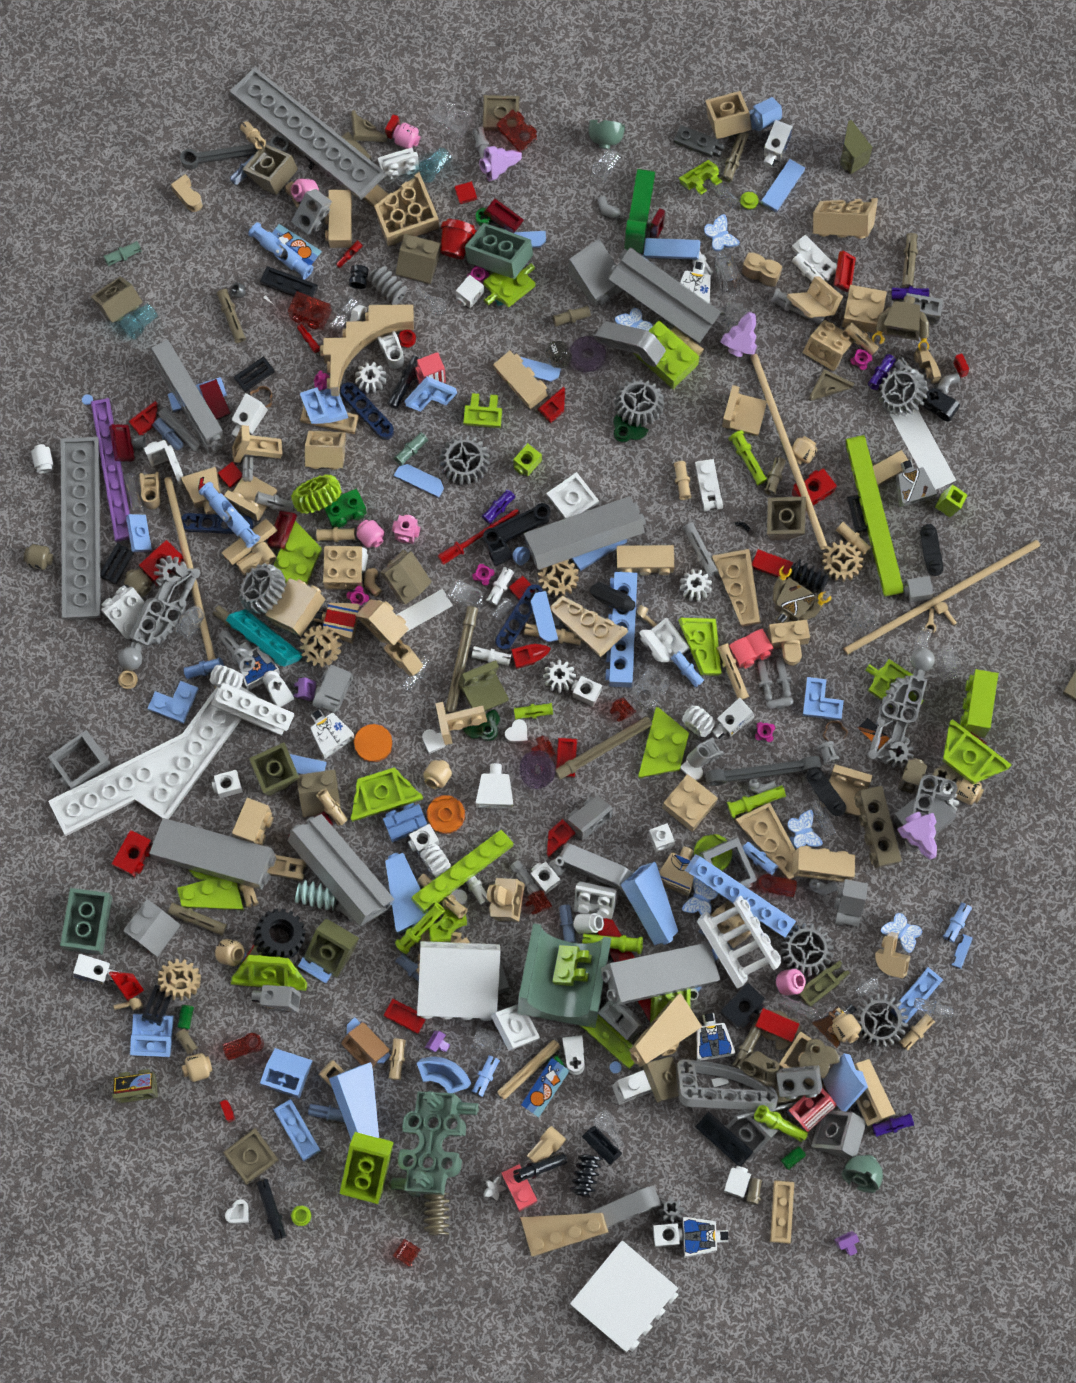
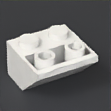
M579 882L575 888L574 912H579L580 914L596 913L601 915L602 918L612 919L617 902L618 889Z

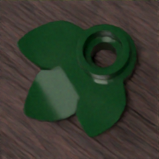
M617 414L613 419L615 426L614 438L618 442L625 443L630 439L640 440L649 431L641 426V423L637 427L636 423L629 425L628 420L623 422L622 417H618ZM624 432L626 436H620V433Z
M491 710L486 714L487 722L464 727L465 734L473 739L494 740L498 734L499 714L496 710Z

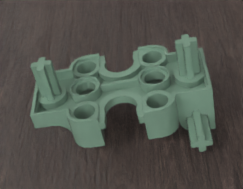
M418 1091L415 1111H410L404 1116L402 1132L417 1134L419 1145L413 1150L400 1149L398 1164L400 1168L407 1172L406 1178H392L391 1189L405 1190L412 1197H420V1194L444 1195L446 1180L448 1177H455L459 1174L462 1159L459 1158L458 1153L445 1152L442 1148L443 1140L448 1136H465L466 1124L459 1116L460 1114L477 1115V1112H479L478 1103L462 1102L454 1093ZM432 1118L438 1119V1125L435 1128H429L428 1125ZM419 1119L418 1125L412 1127L413 1122ZM457 1121L456 1128L450 1129L451 1124ZM429 1157L432 1158V1166L425 1168L423 1166L424 1160ZM410 1159H414L413 1164L407 1167V1162ZM452 1161V1166L449 1169H445L447 1162Z

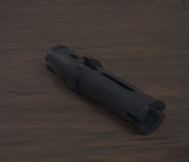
M412 355L406 369H403L401 379L387 402L390 407L398 409L410 383L416 378L417 372L415 368L418 367L417 360L421 358Z
M560 1152L539 1162L528 1163L525 1167L514 1170L513 1174L516 1175H513L518 1183L528 1178L534 1179L541 1173L567 1164V1157L565 1153Z
M264 1179L263 1184L261 1180L256 1182L268 1217L266 1220L267 1224H270L274 1240L277 1241L280 1240V1237L281 1239L286 1238L287 1235L281 1221L283 1219L282 1215H279L268 1182L269 1180Z

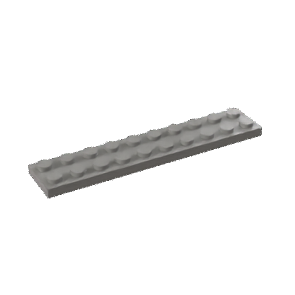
M254 67L230 91V94L278 134L286 138L289 143L347 190H350L358 199L362 200L386 176L381 168L257 68Z
M98 437L61 439L63 620L101 618L100 460Z

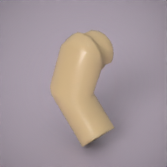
M371 568L365 572L364 585L376 597L382 590L375 583L378 571L375 568Z

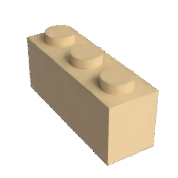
M329 190V197L327 198L332 203L329 207L330 211L325 217V223L329 225V230H325V241H329L330 248H350L352 246L351 191Z
M508 351L493 364L494 370L531 410L547 397V387L541 380L537 381L534 378L535 374L530 367L525 368L522 364L523 360L517 353L513 354L511 351Z
M674 545L617 546V572L640 573V575H650L651 573L669 575L674 572Z
M801 846L793 853L792 875L844 882L845 879L852 880L855 877V855L848 854L846 851L830 852L829 849L825 848L816 850L811 849L809 846Z
M870 1059L854 1064L856 1070L863 1072L868 1086L856 1100L867 1126L894 1115L895 1112Z

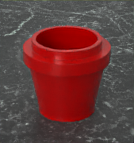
M447 219L441 224L440 253L451 258L464 259L466 255L465 246L477 230L467 222Z

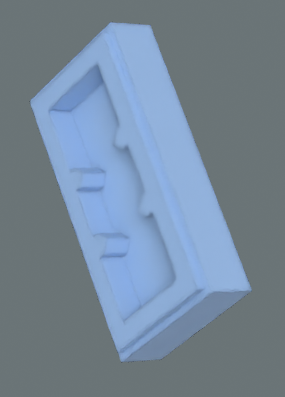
M127 515L126 520L132 552H150L152 548L146 515Z

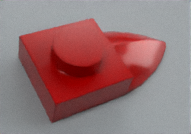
M529 644L511 649L516 669L534 665L535 662L544 658L551 648L542 644Z

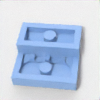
M316 387L300 393L311 424L331 423L348 418L340 394L339 396H331V389L319 391Z
M134 1013L130 1055L170 1057L174 1015H165L161 1026H158L157 1023L151 1024L148 1020L142 1021L143 1014Z
M845 1053L840 1057V1062L834 1064L826 1077L822 1078L833 1101L845 1112L868 1088L863 1072L855 1069L851 1055Z

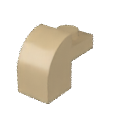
M890 932L883 938L882 948L884 949H879L875 953L876 963L887 975L903 979L908 972L910 956L895 952L899 933Z

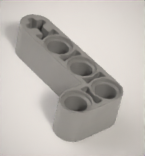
M604 321L594 335V339L601 345L639 354L644 362L653 367L658 364L666 352V349L651 332L643 329Z
M925 775L919 783L912 814L920 812L921 816L930 814L935 798L942 800L954 798L957 792L956 783L949 779ZM925 781H930L933 783L934 787L932 789H926L923 786V783ZM950 786L953 793L945 794L942 788ZM926 800L929 803V807L921 808L918 802ZM907 838L905 839V846L909 851H919L917 846L911 845Z
M565 844L559 857L564 859V867L607 884L610 888L618 889V895L627 897L621 884L632 875L628 868L575 845Z
M650 1186L589 1213H603L606 1226L609 1228L640 1213L650 1211L652 1208L655 1209L662 1204L655 1187Z

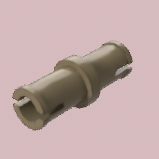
M586 305L585 307L575 310L568 309L565 313L553 315L552 320L554 326L558 327L591 317L588 305Z
M778 457L774 458L772 469L768 472V481L764 489L767 495L772 493L774 496L778 484L782 480L783 476L781 474L786 460L781 457L779 459Z

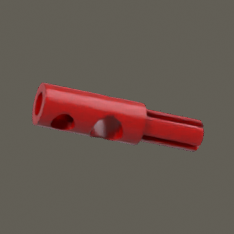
M357 240L343 254L344 256L336 263V266L341 268L363 245Z
M302 324L298 325L297 329L314 353L319 352L320 346L312 338V335L307 332Z

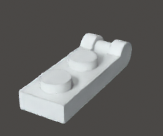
M806 235L792 245V250L797 255L800 253L807 262L815 266L814 269L825 278L824 281L828 282L833 274L836 275L837 264L832 262Z
M714 459L695 462L704 512L710 511L713 508H717V510L723 509ZM714 497L715 501H709L708 498Z

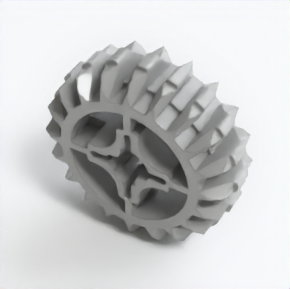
M900 366L899 370L893 368L892 374L887 372L888 378H882L884 384L879 385L882 389L878 392V395L881 396L879 401L883 403L882 407L895 416L901 414L906 417L907 412L913 415V409L919 411L918 405H924L922 399L927 398V395L924 393L929 391L926 387L927 381L924 379V376L917 369H912L908 366L907 368ZM904 379H912L913 382H911V383H910V382L905 383V382H903V380H904ZM894 400H897V401H898V400H902L903 403H901V404H894L892 401H894Z
M633 378L631 383L626 381L625 386L621 385L614 398V409L618 411L617 415L622 417L623 422L628 420L629 425L636 423L637 427L639 423H642L645 427L647 422L652 425L654 420H658L659 415L663 412L664 396L661 394L660 388L656 389L655 383L650 385L649 380L645 383L642 379L636 382Z
M468 435L466 440H462V436H459L458 441L452 438V444L447 442L446 448L441 450L443 454L439 456L441 460L440 467L443 468L442 473L447 474V479L453 477L452 481L454 484L460 480L461 486L464 484V481H467V484L470 485L472 479L477 483V476L483 478V473L488 471L486 466L490 465V461H488L490 455L486 453L487 447H482L483 443L481 441L476 443L477 439L475 437L469 440ZM460 449V453L450 459L451 455ZM466 449H471L477 454L469 453ZM463 454H464V457L466 458V461H467V462H466L467 467H465V463H464L463 460H462V459H463ZM476 462H479L478 466L475 469L469 471L470 466L476 464ZM454 468H461L463 472L457 471Z
M258 564L256 568H251L250 573L246 572L247 576L242 578L243 583L239 585L240 590L237 592L239 594L238 599L247 610L258 614L261 612L266 613L268 609H273L274 604L278 605L277 601L279 599H283L281 595L286 592L284 590V587L287 585L285 583L286 578L281 570L274 565Z
M803 923L802 929H800L799 925H795V931L791 929L789 931L790 936L783 937L787 942H781V946L785 947V949H781L780 953L787 955L782 958V961H790L786 965L787 968L793 965V969H800L802 974L806 970L807 975L811 976L813 970L817 975L819 974L818 967L824 971L826 969L824 964H830L831 961L828 958H832L833 953L828 951L833 950L834 946L827 945L832 939L824 938L827 935L826 931L822 934L819 933L821 930L820 926L817 930H814V924L811 923L808 929L806 923ZM807 935L805 942L792 943L796 937ZM813 937L820 942L822 950L813 944ZM809 941L808 946L810 947L809 949H811L812 951H809L805 958L806 953H804V950H802V948H805ZM791 949L801 955V963L794 958ZM822 956L818 962L807 964L809 957Z
M877 993V1000H874L870 995L869 1000L871 1002L869 1004L865 1000L862 1001L865 1005L864 1009L861 1006L857 1007L858 1010L862 1011V1014H855V1017L861 1018V1021H858L862 1026L860 1032H865L861 1038L865 1039L869 1036L868 1044L876 1040V1047L879 1046V1041H882L883 1047H887V1040L890 1041L891 1045H894L892 1038L895 1037L900 1041L901 1038L897 1034L900 1032L905 1035L906 1032L901 1027H908L907 1023H902V1020L908 1019V1016L901 1015V1013L906 1011V1008L899 1010L898 1007L901 1006L902 1002L899 1001L894 1004V996L888 1001V994H884V999H880V994ZM886 1004L881 1013H874L869 1010L874 1005ZM891 1008L897 1013L898 1025L893 1024L888 1019ZM885 1014V1020L891 1026L882 1024V1026L878 1027V1021L872 1015L881 1017V1015ZM866 1015L872 1018L875 1023L871 1033L865 1025ZM883 1027H888L894 1030V1032L888 1036H877L878 1032Z

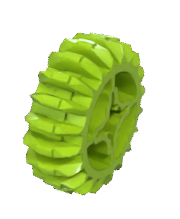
M325 474L323 476L319 475L316 478L313 477V479L302 483L292 492L291 498L298 512L308 514L309 512L320 511V509L326 508L337 501L342 491L336 477Z

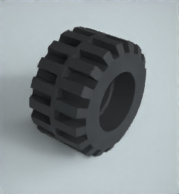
M278 908L273 909L272 913L270 911L266 912L265 916L260 918L253 933V938H255L253 943L254 946L257 945V952H262L261 956L293 958L300 950L306 934L305 929H303L304 923L299 922L300 917L298 915L294 917V912L290 911L287 913L286 909L283 908L280 912ZM271 928L285 930L289 935L290 941L283 944L275 942L270 937L269 930Z

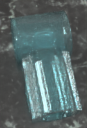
M440 147L430 158L421 161L419 164V172L423 182H432L436 174L452 160V156L445 148Z
M147 303L133 315L124 317L119 326L131 339H136L142 334L144 328L158 317V314Z

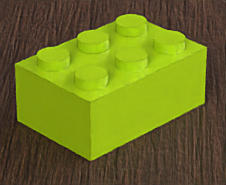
M658 321L649 330L666 349L655 367L650 366L643 361L639 354H633L669 387L674 389L698 366L699 356L661 321Z
M975 669L973 675H969V679L966 681L965 691H968L963 700L962 709L965 711L963 716H961L960 725L974 736L985 738L991 728L999 673Z
M354 1132L349 1145L339 1194L379 1204L394 1142Z

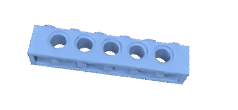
M615 572L614 578H610V587L618 591H627V595L635 601V608L626 614H619L617 612L618 609L613 608L612 614L608 616V619L613 621L614 624L627 628L628 633L611 647V651H607L606 662H610V669H606L605 680H609V686L632 688L637 573ZM621 644L624 645L626 649L623 651H618L615 647ZM616 663H622L625 667L623 669H617L614 665Z
M696 854L684 870L733 904L737 897L742 896L749 903L753 916L783 937L787 936L796 922Z

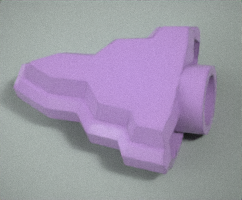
M495 146L487 147L484 149V158L479 161L480 169L486 174L489 182L493 181L500 174L504 173L508 167L520 161L522 153L515 150L505 151L503 148L497 149Z
M748 312L741 318L738 325L733 326L729 333L723 335L720 343L729 347V353L738 357H742L743 353L755 354L757 347L755 344L756 335L754 333L756 315Z
M920 812L906 817L907 823L897 829L901 837L907 838L911 845L917 846L921 854L929 860L935 858L937 855V845L934 841L936 835L934 825L937 822L934 813L921 816Z

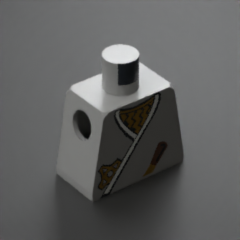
M911 460L901 463L903 473L898 474L896 477L900 508L933 499L937 492L923 467L914 469Z
M263 985L262 991L253 990L252 1002L260 1003L266 1009L299 1012L301 993L293 987Z

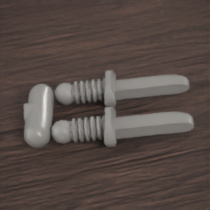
M783 656L776 659L780 679H777V683L782 685L786 698L772 700L770 685H773L772 680L768 679L764 660L758 661V671L761 679L758 685L763 688L765 699L768 701L766 706L769 709H781L793 704L789 682L792 680L791 677H787Z

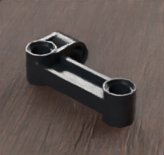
M539 503L534 508L500 525L485 530L483 535L484 545L495 566L513 558L506 542L549 522L551 510L547 504ZM541 511L547 513L544 517H540L537 514ZM490 536L497 538L494 542L487 540Z

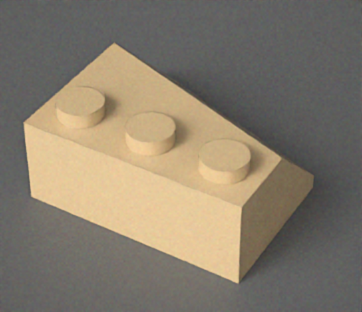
M420 172L415 174L414 178L402 184L394 193H390L374 205L381 231L388 246L402 242L405 234L419 236L439 229V219Z
M871 198V202H863L862 199H854V201L846 203L844 200L820 201L813 212V234H818L822 237L837 235V237L841 238L847 236H855V238L868 237L874 226L878 198Z

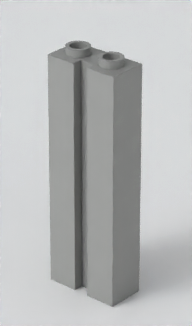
M631 247L629 250L624 249L619 256L621 261L618 266L614 264L608 272L611 275L609 280L700 343L721 311Z
M169 340L152 347L155 366L175 396L208 453L218 451L224 445L223 430Z
M629 496L525 532L524 537L527 548L539 570L645 533L643 525L646 524L643 514H639L640 511L637 503H633Z
M322 814L315 818L312 816L305 824L295 825L290 830V836L287 841L359 926L364 925L390 909L394 898Z
M163 818L149 853L154 860L260 890L268 883L270 874L267 873L268 869L273 867L276 861V855L270 847Z
M709 942L614 962L601 968L602 979L609 986L607 997L611 1006L707 986L720 980Z

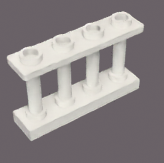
M225 683L221 685V688L218 687L211 706L280 736H282L284 731L288 730L294 717V713Z
M742 896L737 897L734 901L735 907L715 917L706 912L697 921L736 988L746 983L748 974L768 964L775 970L781 963L779 953L772 948L769 936L762 931L758 918L753 916L749 903ZM740 914L745 924L725 934L720 932L717 924ZM747 931L751 932L755 941L735 951L730 949L727 941ZM760 947L765 957L746 967H741L737 960L738 957Z

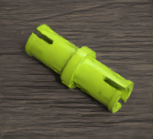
M552 703L530 704L531 706L514 708L515 720L530 717L536 719L538 716L553 715Z

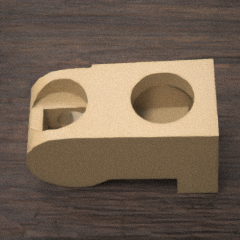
M185 174L171 184L172 190L191 212L200 211L203 206L201 196L190 188L192 186L190 179Z

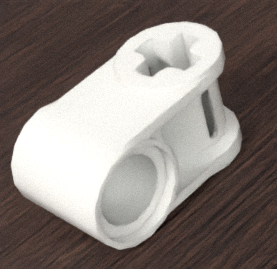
M393 331L392 334L382 338L380 336L377 337L388 365L393 369L402 367L404 356L396 332ZM393 356H399L398 359H392Z
M268 671L264 674L263 683L276 706L282 707L294 700L291 691L276 671Z
M582 1035L563 1037L567 1069L570 1070L569 1072L572 1075H580L585 1068ZM573 1061H577L579 1064L577 1069H574V1066H572Z

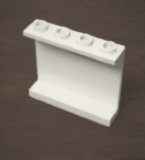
M421 941L417 1016L426 1019L437 1016L442 1019L461 1017L463 1020L480 1018L483 1021H491V1015L497 1012L500 944Z
M621 1241L570 1305L627 1353L628 1350L633 1352L640 1342L637 1339L641 1334L646 1336L653 1327L650 1325L654 1318L659 1320L666 1311L663 1309L667 1302L672 1304L676 1299L678 1287L624 1241Z

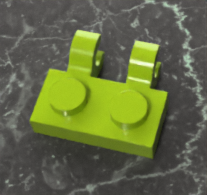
M710 160L705 161L679 177L681 185L689 190L695 188L700 195L707 191L702 185L706 179H710L715 186L722 182L717 176L719 175L717 165Z
M472 393L471 406L465 405L463 424L466 426L501 428L502 408H497L498 395H490L489 407H480L479 394Z
M559 945L552 981L554 985L573 986L574 980L587 982L589 973H586V969H577L578 962L591 963L592 955H589V951L580 950L578 946Z

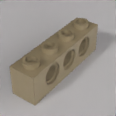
M878 786L860 790L856 793L854 800L856 807L859 808L861 813L859 820L861 826L865 829L864 839L866 845H869L870 848L869 858L871 864H874L875 869L898 864L902 859L883 787ZM869 804L875 807V813H871L868 810ZM874 823L880 826V832H876L873 829ZM878 842H882L885 845V851L878 848Z

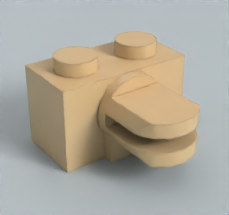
M807 620L769 624V641L773 649L782 647L783 659L788 665H796L800 662L802 657L800 645L809 643L810 634Z
M496 878L495 884L489 885L487 890V900L491 902L489 907L490 916L498 921L519 922L525 884L518 879Z

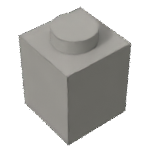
M930 576L907 579L905 586H903L904 597H908V603L930 600L933 596Z

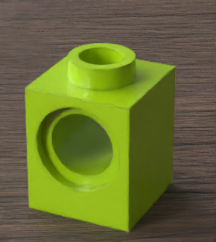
M527 443L513 459L515 471L520 475L525 474L528 477L542 461V454ZM529 459L531 463L524 464L522 460Z

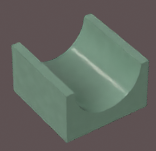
M533 924L519 993L517 1014L595 1028L604 983L601 976V968L607 965L611 938L603 937L598 942L588 944L572 943L552 937L544 932L541 925ZM559 945L578 946L580 950L589 951V955H592L591 963L578 962L577 969L583 968L586 969V973H589L587 982L574 980L573 986L554 985L552 981Z

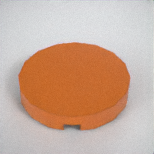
M366 725L355 736V750L364 761L380 762L391 753L393 745L392 736L381 725Z
M442 795L435 798L428 806L427 821L436 832L450 834L457 831L463 825L465 809L456 798L450 795Z

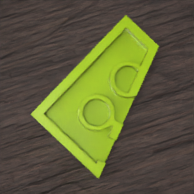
M680 618L678 620L700 674L719 676L721 674L719 651L717 650L719 645L716 619Z
M215 877L177 888L181 906L184 908L244 910L238 885L232 881Z

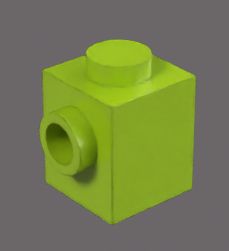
M952 484L941 494L935 508L951 517L962 508L967 494Z

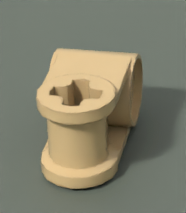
M156 472L155 474L145 475L140 473L141 496L144 505L148 509H156L161 501L160 473ZM149 496H155L153 500H147Z

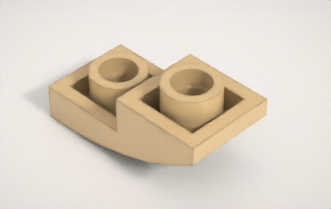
M922 344L920 345V350L917 346L916 352H914L915 362L919 363L920 368H925L926 376L928 379L930 378L931 384L939 383L941 374L937 363Z

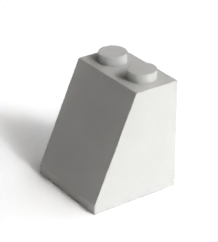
M599 239L569 259V275L595 307L598 304L606 303L611 295L614 293L619 294L623 290L609 280L611 275L608 272L615 263Z
M915 799L894 814L892 821L898 828L907 823L906 817L912 815ZM934 799L931 813H934L937 822L934 825L937 835L955 820L956 810L950 803L946 804L942 799ZM926 800L918 802L921 808L929 807V803Z

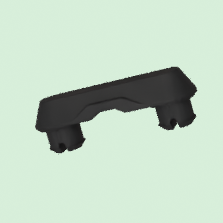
M926 524L920 530L923 556L928 573L932 576H938L944 569L938 534L934 525Z
M598 582L590 588V592L595 599L622 612L632 611L635 608V601L630 596L608 585Z
M810 769L807 772V780L816 795L832 815H843L846 811L845 802L820 769Z

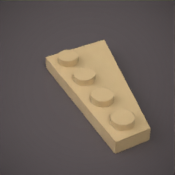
M746 549L713 555L712 558L741 626L760 624L750 550Z
M561 596L550 606L551 613L600 657L628 633L627 628L620 627L614 624L613 621L602 618L596 612L589 611L583 608L582 605L564 596Z
M770 802L735 819L736 823L761 851L765 852L766 856L778 865V870L787 880L796 877L792 875L793 853L796 850Z
M603 1213L520 1217L532 1257L609 1233Z

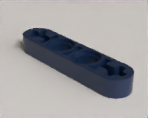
M351 382L344 383L341 386V396L379 438L383 440L391 439L394 435V428L388 419L355 384ZM347 388H348L349 390L353 389L352 392H353V395L355 396L354 400H353V397H352V395H351L350 393H347V394H346V389H347ZM358 401H365L366 407L359 409L356 407V403ZM370 414H377L379 416L375 422L369 421L368 417ZM381 422L385 429L389 428L388 434L386 432L382 434V428L379 426Z
M186 513L181 517L184 531L235 534L230 528L223 529L221 527L223 520L216 514ZM242 516L249 523L250 529H253L254 525L251 518ZM188 519H191V522H197V519H199V527H197L196 523H190V526L187 527L184 522H187ZM206 519H210L213 522L209 528L202 526L203 521Z
M531 585L525 590L495 638L497 648L506 650L511 647L533 612L531 603L524 600V598H530V590L537 589V593L543 592L539 585ZM521 604H526L529 607V612L525 615L519 612ZM511 620H516L519 623L517 630L509 628ZM507 632H508V633H511V634H514L513 637H512L511 635L508 636V638H507V640H506V641L508 642V645H507V644H504V645L502 646V645L500 644V643H501V640H499L500 637H501V638L505 637L506 634H507Z

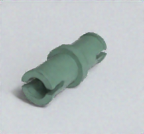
M135 241L123 248L119 247L118 250L103 257L109 267L121 260H128V257L142 252L139 243Z
M420 432L410 443L407 442L404 445L405 448L394 456V460L400 466L404 465L412 455L415 456L418 453L417 450L428 442V438Z

